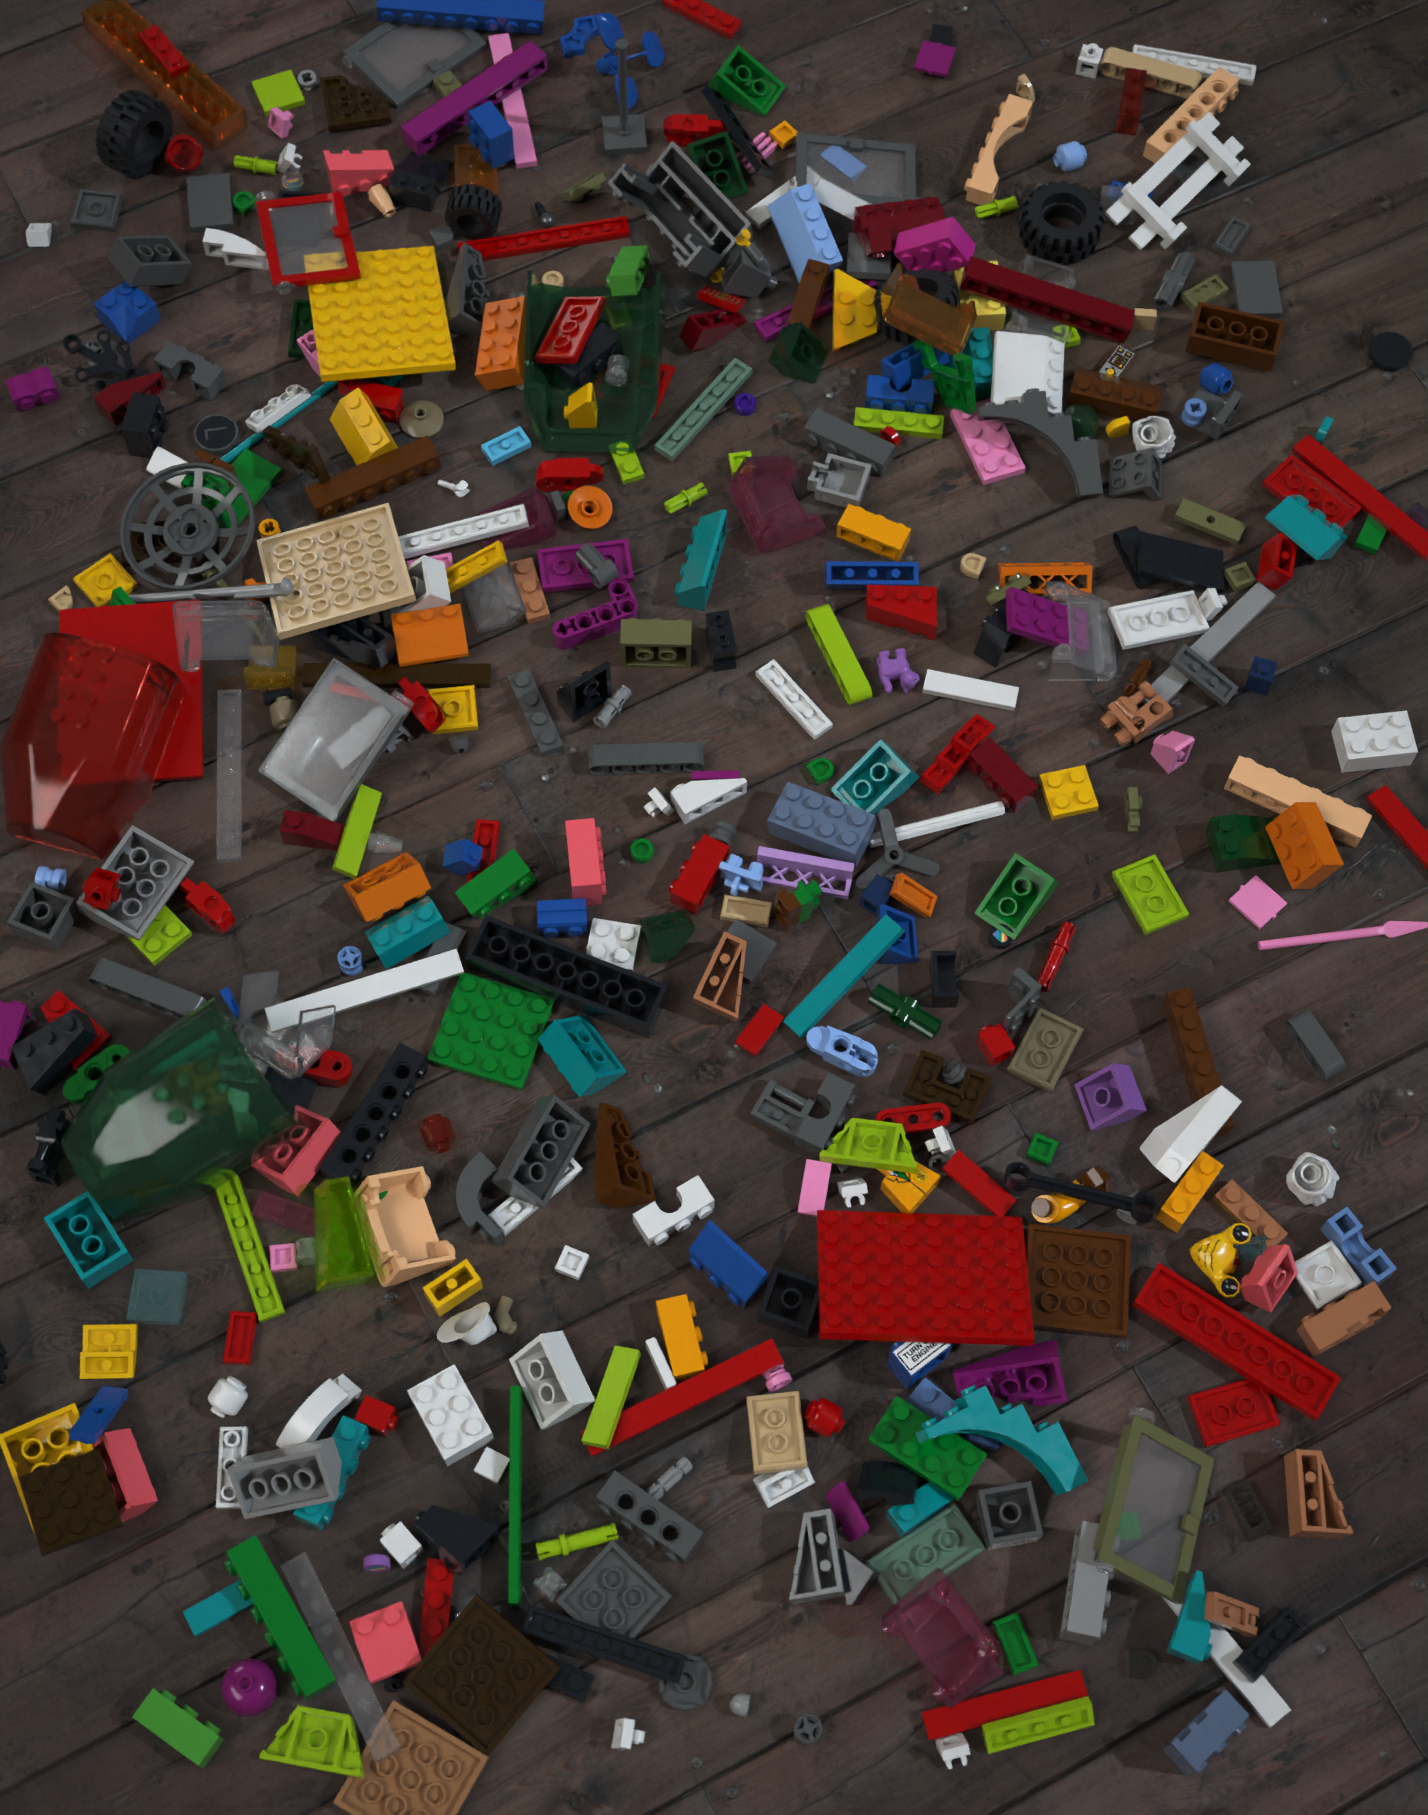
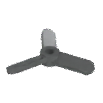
M888 809L878 811L877 820L885 852L857 878L856 885L858 889L864 891L876 874L882 877L896 865L931 876L937 875L940 871V866L936 861L905 852L899 847L891 812ZM895 852L898 856L897 859H891L889 853Z

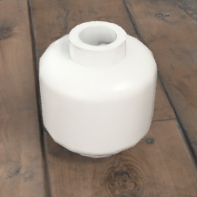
M228 1376L227 1379H219L208 1395V1401L212 1405L210 1410L222 1418L226 1414L235 1416L248 1398L245 1390L246 1385L232 1376Z

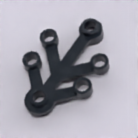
M100 330L97 333V339L102 345L105 357L82 345L80 338L75 334H68L63 339V346L67 352L71 354L79 353L99 364L86 369L78 368L75 371L77 381L84 383L90 377L109 372L119 375L108 380L98 379L95 382L97 392L103 390L98 388L100 383H105V388H107L111 384L128 380L130 375H135L136 377L143 376L142 371L133 366L130 356L131 347L126 341H120L117 344V351L122 355L124 367L116 363L110 344L111 336L107 330ZM106 334L108 338L103 341L100 339V336ZM76 342L77 346L76 348H70L69 344ZM122 345L128 347L125 352L120 351ZM80 372H85L86 376L84 378H79L78 374Z

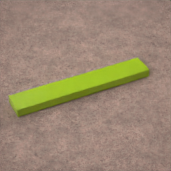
M237 1172L212 1181L259 1321L262 1323L286 1314Z

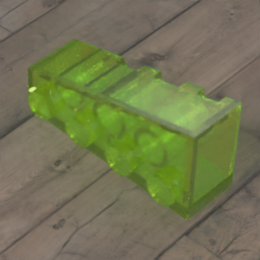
M349 1176L323 1181L314 1190L316 1293L364 1284L375 1275Z

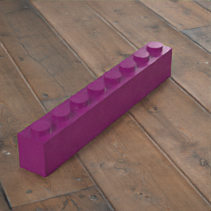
M532 41L520 46L510 55L505 56L502 60L488 67L484 72L472 78L460 88L455 89L445 98L440 99L427 110L422 111L412 120L407 121L401 126L403 142L418 156L422 155L465 126L469 121L468 111L488 101H491L495 106L547 71V54Z

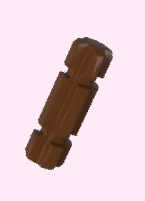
M1143 658L1140 661L1139 666L1135 669L1129 682L1123 689L1122 694L1129 698L1139 690L1138 686L1144 682L1147 674L1152 669L1153 662L1151 660Z

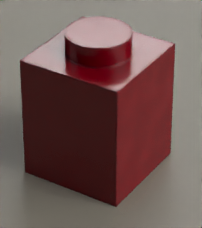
M889 224L868 226L863 229L866 256H873V259L885 258L886 254L892 251Z

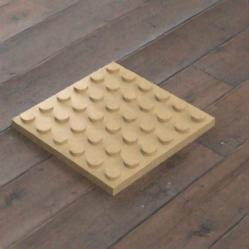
M389 503L256 540L266 584L281 583L283 578H287L294 585L293 592L290 595L270 597L280 640L416 601Z

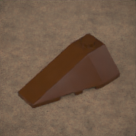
M604 1102L599 1104L594 1170L597 1201L616 1209L652 1203L656 1200L652 1178L649 1171H644L639 1161L642 1158L639 1150L635 1151L630 1141L632 1133L622 1110Z

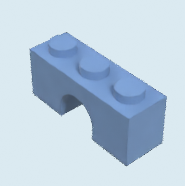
M1345 1207L1329 1218L1320 1230L1329 1241L1333 1240L1365 1286L1373 1281L1378 1286L1387 1280L1397 1268L1381 1248L1375 1251L1365 1242L1361 1233L1363 1225L1350 1209Z

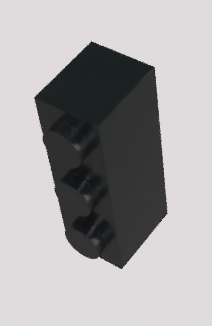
M601 323L591 332L576 364L555 363L557 376L574 390L578 389L581 385L586 384L594 374L603 370L605 365L612 359L617 358L623 351L621 337L605 323Z

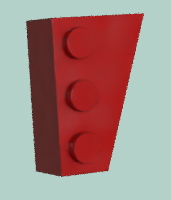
M867 585L865 619L892 628L897 626L906 629L911 634L916 632L928 636L927 639L934 641L937 629V587Z

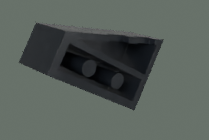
M1006 601L1005 604L997 606L992 616L988 615L981 624L983 630L973 654L995 668L1000 664L1003 652L1009 653L1013 648L1010 644L1017 637H1022L1007 631Z
M363 616L310 631L315 650L374 667L382 668L397 655L393 636Z

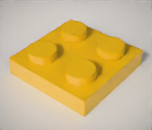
M1085 765L1039 775L1040 786L1052 820L1098 810L1099 805Z

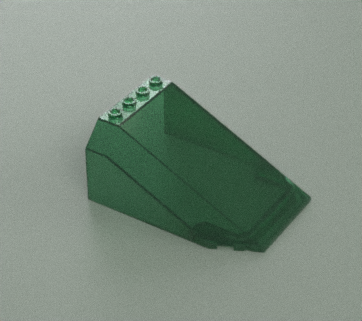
M527 271L523 406L545 452L617 453V451L634 453L657 409L667 310V283L661 272H656V286L640 288L638 295L612 296L610 288L560 287L544 284L538 280L532 271ZM565 297H604L606 304L593 330L601 323H605L622 340L623 351L617 358L612 359L605 365L603 370L594 374L587 382L593 383L598 408L596 428H570L568 419H564V406H568V397L586 384L574 390L557 376L555 363H537L534 358ZM619 443H626L629 445V448H616Z

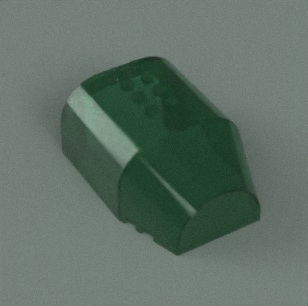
M217 996L212 997L106 1068L61 1138L65 1154L83 1185L101 1208L118 1222L149 1215L163 1209H170L184 1203L198 1201L307 1128L295 1107L284 1102L264 1077L231 1025L239 1023L226 1002Z

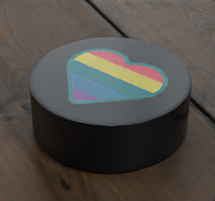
M1000 924L1001 926H1003L1004 928L1013 933L1012 929L1008 925ZM994 926L990 929L988 935L989 943L996 949L1008 948L1013 940Z

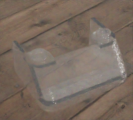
M270 970L243 975L237 1028V1040L240 1047L288 1079L301 1077L331 1046L336 1006L329 1005L300 1011L298 1027L295 1026L272 1033L264 1008L286 1002L277 995L279 971Z

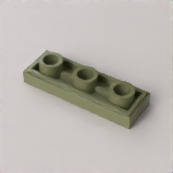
M1183 498L1174 517L1176 521L1234 545L1238 544L1247 525Z

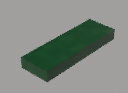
M294 299L288 348L289 358H306L297 343V339L314 329L310 300Z

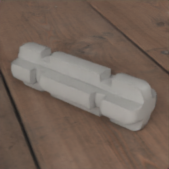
M682 1457L676 1462L675 1467L672 1466L657 1479L656 1484L653 1483L647 1488V1493L657 1500L663 1496V1492L671 1489L682 1479L683 1474L686 1475L692 1469L693 1465L686 1457Z

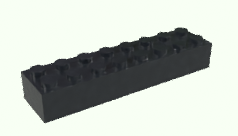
M488 915L485 916L465 956L467 968L516 988L542 995L554 1000L557 1004L647 1039L650 1038L668 998V985Z

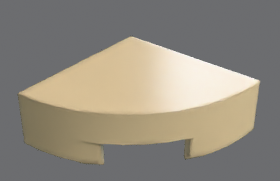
M1025 74L1020 75L1016 92L1021 98L1034 102V90Z
M67 585L48 599L58 612L61 609H72L73 597Z

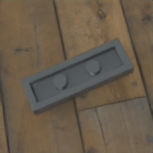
M1185 643L1169 662V664L1222 707L1229 702L1239 688Z

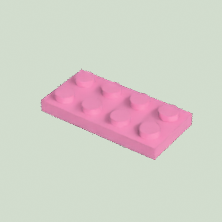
M991 398L976 402L977 411L979 407H982V404L991 402ZM956 409L950 411V417L983 485L1025 473L1024 463L1004 422L978 421L977 411L971 415Z

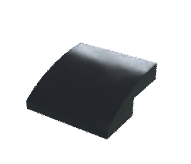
M268 1066L250 1113L272 1122L277 1120L283 1123L296 1105L308 1110L318 1081Z
M885 1461L863 1462L857 1487L859 1500L886 1497L888 1506L914 1504L920 1476L900 1463Z

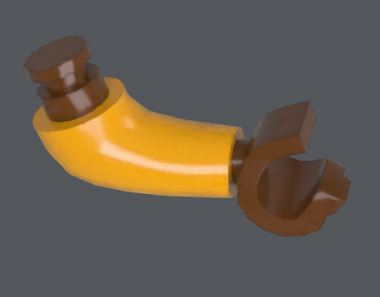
M1099 1166L1093 1167L1077 1176L1081 1182L1080 1184L1076 1179L1071 1182L1103 1191H1112L1110 1176ZM1056 1193L1041 1195L1032 1202L1031 1212L1037 1221L1044 1224H1055L1070 1216L1087 1201Z

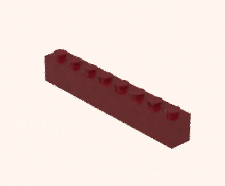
M970 256L963 270L960 290L1123 344L1132 331L1135 310L972 256Z

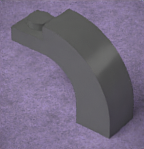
M479 1152L468 1162L458 1179L456 1202L461 1221L470 1235L480 1229L478 1231L479 1235L487 1243L492 1241L497 1246L504 1240L503 1233L481 1210L480 1200L483 1192L493 1183L491 1181L498 1169Z

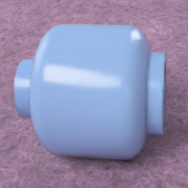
M1072 141L1059 145L1053 159L1056 167H1060L1063 172H1069L1081 168L1087 159V154L1083 145Z

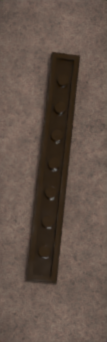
M303 663V687H314L330 663ZM343 663L379 688H401L398 681L403 676L412 684L418 681L424 688H448L474 685L475 688H490L491 663H422L400 667L399 663H387L382 668L364 663ZM339 675L334 681L335 683L356 687Z

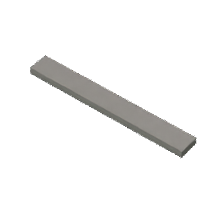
M1257 582L1190 648L1209 663L1275 599L1276 595L1260 582ZM1171 665L1151 686L1157 695L1160 694L1168 703L1190 680ZM1145 698V699L1142 701V703H1143V704H1146V703H1148L1150 700H1148V699Z

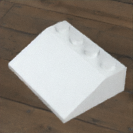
M995 332L991 402H995L996 405H1002L1008 400H1018L1019 403L1021 402L1022 394L1026 393V390L1039 388V391H1046L1048 416L1051 417L1054 413H1060L1062 411L1065 344L1044 335Z

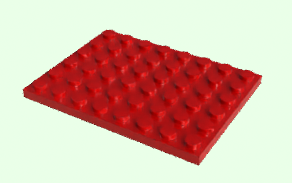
M817 1210L820 1339L1034 1345L1035 1339L1022 1217Z

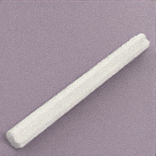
M997 801L895 827L897 840L901 841L1003 815L1005 813V806L1002 801ZM880 831L872 834L868 843L871 848L883 845Z

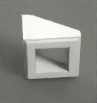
M30 223L26 230L28 246L48 247L51 239L52 224Z

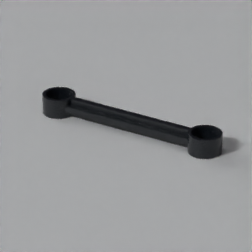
M1013 1162L1006 1167L1004 1184L1012 1191L1019 1192L1032 1187L1130 1212L1133 1219L1141 1223L1153 1221L1157 1213L1158 1201L1148 1193H1139L1132 1198L1031 1173V1169L1022 1162ZM1020 1174L1024 1176L1025 1179L1017 1180L1012 1178L1010 1175ZM1137 1205H1146L1152 1210L1143 1211Z

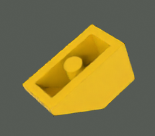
M587 383L568 397V406H564V419H568L570 428L597 427L598 408L593 383Z

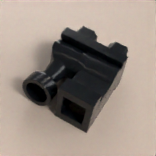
M50 1108L46 1119L40 1117L38 1119L37 1126L39 1130L35 1132V1138L39 1144L35 1158L29 1159L26 1166L34 1182L58 1187L61 1176L57 1168L60 1160L67 1153L66 1146L71 1147L73 1141L69 1133L72 1123L65 1118L67 1114L63 1110Z

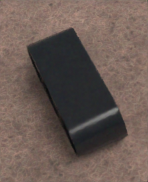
M1131 526L1113 533L1115 548L1137 588L1160 582V579L1138 574V534L1140 530L1137 526Z

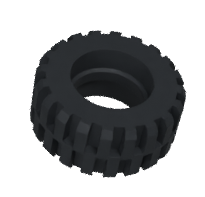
M128 90L120 93L119 97L114 98L111 101L112 104L106 107L103 117L101 116L100 126L96 131L97 139H95V145L97 147V154L103 164L128 178L138 179L152 173L154 168L158 167L161 163L162 157H165L164 152L167 150L170 138L173 135V119L169 108L163 102L140 90Z
M1063 180L1061 183L1052 181L1048 185L1043 184L1039 186L1037 190L1034 189L1029 194V197L1025 199L1022 208L1019 235L1024 247L1028 248V251L1033 256L1037 255L1039 260L1043 262L1044 260L1049 261V264L1053 265L1055 263L1068 265V262L1074 264L1079 262L1080 258H1087L1090 256V253L1094 252L1097 243H1099L1104 222L1102 204L1098 202L1099 199L1094 193L1090 194L1088 188H1082L1080 184L1075 182L1070 184L1068 181ZM1052 217L1067 218L1073 221L1077 227L1070 229L1056 228L1046 222V219Z
M922 268L915 271L912 269L907 270L905 273H897L894 277L886 279L885 283L879 286L874 296L878 328L884 336L892 339L894 342L899 343L901 341L904 344H910L918 339L931 342L935 338L945 336L946 332H951L959 321L960 304L957 284L949 275L942 271L938 272L935 269L926 270Z

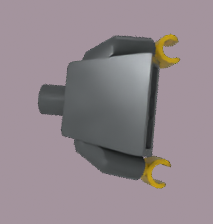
M743 229L741 235L738 234L736 237V243L739 246H745L746 249L741 248L726 271L724 268H721L711 274L710 278L714 283L720 281L726 293L737 297L747 296L756 298L764 288L774 290L777 286V278L771 276L770 264L754 243H750L751 233L747 229Z

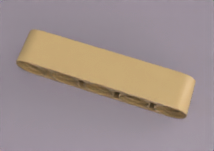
M1109 47L1105 50L1099 65V71L1103 75L1187 99L1199 88L1202 81L1201 74L1196 70L1114 47Z

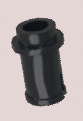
M290 686L271 691L266 689L265 692H262L265 706H271L278 697L289 696L292 699Z

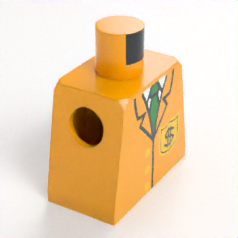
M918 1162L917 1174L877 1169L886 1176L881 1183L882 1192L901 1213L909 1214L914 1213L938 1185L940 1175Z

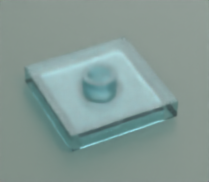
M135 1269L127 1321L180 1325L188 1279L187 1272Z

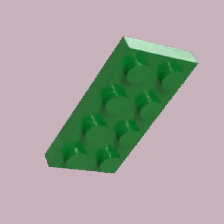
M896 1396L867 1442L959 1501L987 1454L957 1434L937 1436L919 1443L915 1433L923 1429L922 1423L932 1418Z

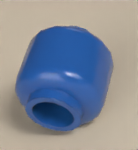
M1212 363L1202 369L1200 385L1203 389L1216 396L1226 394L1233 385L1232 372L1218 363Z

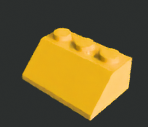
M360 388L355 389L339 400L329 420L356 466L398 448L369 397Z

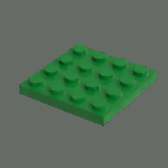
M464 972V974L459 976L427 1058L428 1063L523 1091L540 1045L538 1038L547 1027L555 1001L542 995Z

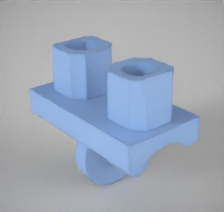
M731 854L726 862L721 861L719 865L721 870L720 878L725 879V886L731 887L730 894L733 896H737L739 891L747 893L749 888L760 892L763 887L762 876L764 869L762 864L751 862L749 869L746 870L741 868L743 859L740 856Z

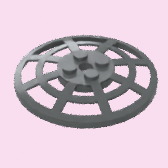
M200 462L174 465L159 471L147 479L130 498L121 520V547L132 569L143 580L153 586L171 591L204 588L227 576L246 555L255 531L254 505L242 483L225 469ZM194 473V487L182 488L167 495L159 486L173 477ZM204 473L220 477L231 483L234 488L224 497L213 489L203 487ZM152 491L160 502L151 511L146 524L132 522L139 505ZM240 494L244 498L249 512L250 524L245 527H238L237 516L231 505ZM193 495L192 504H186L177 508L173 503L178 498ZM202 495L212 497L220 503L210 511L201 505ZM166 508L170 515L166 519L164 526H155L154 523L157 517ZM225 510L229 514L231 528H219L217 518ZM196 527V531L192 535H186L188 528ZM130 531L144 533L145 546L150 557L140 563H137L131 549ZM152 535L163 536L167 547L156 553ZM247 536L238 555L226 566L222 560L231 550L236 537ZM229 537L226 546L217 555L212 549L217 538ZM173 553L183 557L180 568L170 566L163 560ZM205 554L210 560L205 565L190 568L192 558ZM157 564L165 571L177 574L178 577L175 585H169L157 581L144 570ZM214 566L219 571L215 576L202 582L185 585L188 575L205 572Z

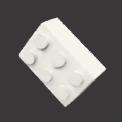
M1407 711L1337 718L1331 731L1342 773L1409 766L1418 753Z
M455 1364L407 1390L411 1401L447 1466L494 1440L492 1431Z

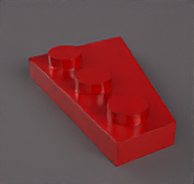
M59 990L40 1007L48 1023L53 1022L74 1008L85 1013ZM92 1018L90 1020L98 1036L77 1060H72L71 1065L76 1073H78L77 1069L91 1060L113 1039Z

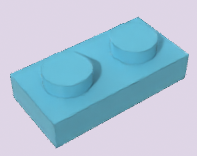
M519 426L482 444L481 450L491 465L494 466L531 448V441Z

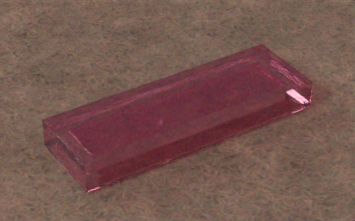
M261 1191L251 1213L253 1217L323 1241L334 1218L332 1214Z

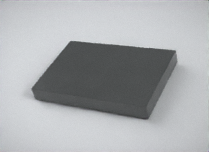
M229 173L186 177L191 233L206 231V228L216 230L234 228Z
M849 232L847 274L853 278L886 280L891 274V252L886 254L885 258L880 259L866 256L856 234Z
M1274 260L1231 262L1230 269L1237 310L1268 318H1281L1283 310Z

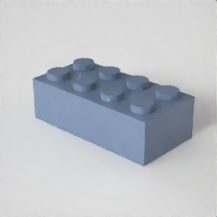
M787 782L767 819L770 835L829 858L854 863L855 868L872 834L876 830L874 814Z

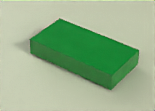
M1368 515L1354 546L1375 555L1387 530Z
M1018 1612L992 1622L1012 1676L1039 1666Z

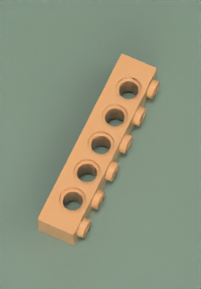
M1218 67L1146 141L1143 156L1156 163L1188 132L1185 128L1191 121L1195 119L1198 122L1208 112L1214 117L1218 112L1221 113L1227 102L1234 100L1239 92L1237 87L1240 79Z

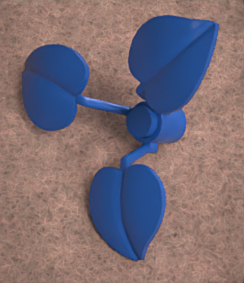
M600 13L594 15L593 18L598 25L604 45L610 51L603 54L602 58L597 59L596 68L601 75H615L614 84L619 104L618 56L612 53L616 51L615 42L623 38V29L619 20L614 15ZM645 32L641 40L644 51L627 56V61L646 55L649 66L659 67L665 58L661 41L654 32ZM627 77L628 110L636 104L638 99L637 87L631 77Z

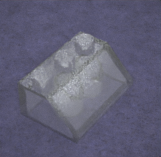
M508 558V563L461 587L477 633L511 625L527 612Z

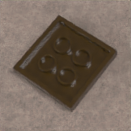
M99 1448L18 1477L42 1556L123 1527Z

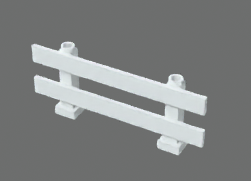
M1210 112L1198 122L1195 119L1191 121L1185 128L1188 132L1136 183L1132 184L1129 182L1121 190L1123 195L1104 213L1117 226L1133 209L1136 210L1145 222L1129 239L1139 250L1157 233L1163 238L1160 245L1166 250L1187 228L1182 222L1176 225L1172 219L1221 170L1227 175L1223 181L1230 186L1251 165L1246 159L1240 163L1235 158L1244 147L1233 136L1222 144L1212 134L1220 123ZM1198 146L1209 159L1158 207L1147 195Z

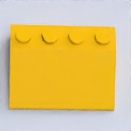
M75 1403L0 1434L2 1451L33 1532L34 1528L18 1477L93 1451L91 1444L70 1440L69 1431L80 1418Z

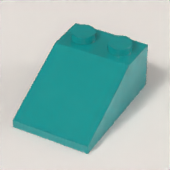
M880 739L830 790L841 802L875 814L901 796L919 776L889 744Z

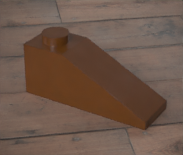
M808 259L789 316L788 326L809 331L828 283L830 264Z

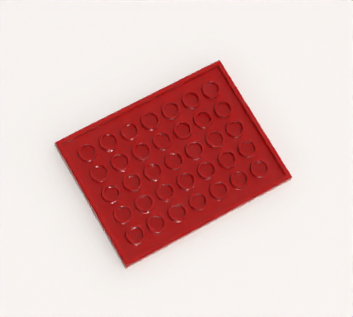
M200 599L61 609L59 636V787L64 789L204 778L202 607Z

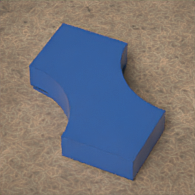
M594 15L574 19V27L571 32L559 38V44L565 59L585 55L584 47L591 38L599 35V28L593 18Z

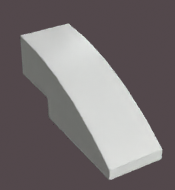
M206 228L203 238L206 256L223 257L225 265L268 270L266 253L259 247L234 234Z

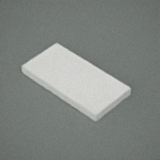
M1194 590L1109 607L1107 611L1123 650L1203 634L1210 628Z

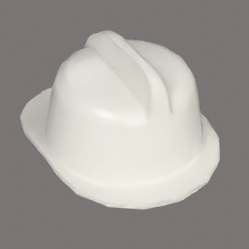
M483 1302L450 1317L439 1328L437 1339L444 1343L461 1339L469 1345H476L487 1339L497 1331L496 1325L489 1315L490 1305L487 1302Z

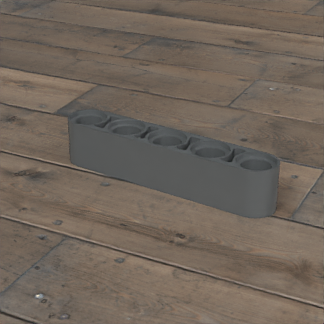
M699 742L598 744L590 746L587 750L588 772L592 775L691 773L704 769V746Z
M99 958L88 978L92 985L191 1025L198 1024L208 1005V1001L198 994L106 958Z

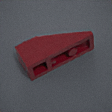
M725 309L690 315L683 326L679 338L692 351L707 348L745 325L747 320L739 312L734 313Z
M156 372L111 384L99 391L94 400L98 411L116 426L124 420L133 392L156 396L167 387L163 374Z
M285 810L280 834L284 844L338 851L345 825L310 813Z

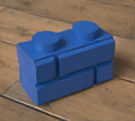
M586 898L537 900L539 935H543L546 938H555L558 934L578 937L583 933H588Z

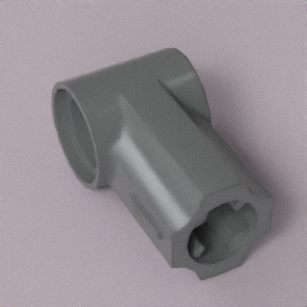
M586 543L582 545L575 553L576 559L588 571L591 581L598 589L619 577V572L614 563L609 559L605 560L592 544Z

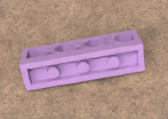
M759 846L757 863L762 864L764 867H770L775 872L771 877L762 876L763 884L797 890L800 880L806 885L809 883L806 879L814 875L819 876L823 881L819 884L822 889V895L848 899L854 863ZM792 871L799 878L791 882L787 881L783 874ZM835 880L846 881L845 891L835 890L830 883Z

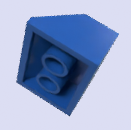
M710 1220L689 1248V1263L697 1271L703 1270L709 1276L708 1280L717 1289L721 1287L728 1293L726 1295L727 1298L735 1306L740 1304L745 1309L766 1288L768 1272Z

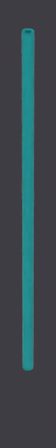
M327 381L310 393L311 397L270 426L276 429L336 387L338 385L337 381ZM263 431L261 433H254L220 459L230 463L245 448L249 449L265 438Z

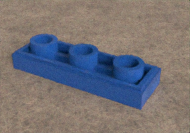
M103 1385L69 1431L70 1440L81 1441L84 1444H95L128 1398V1389Z

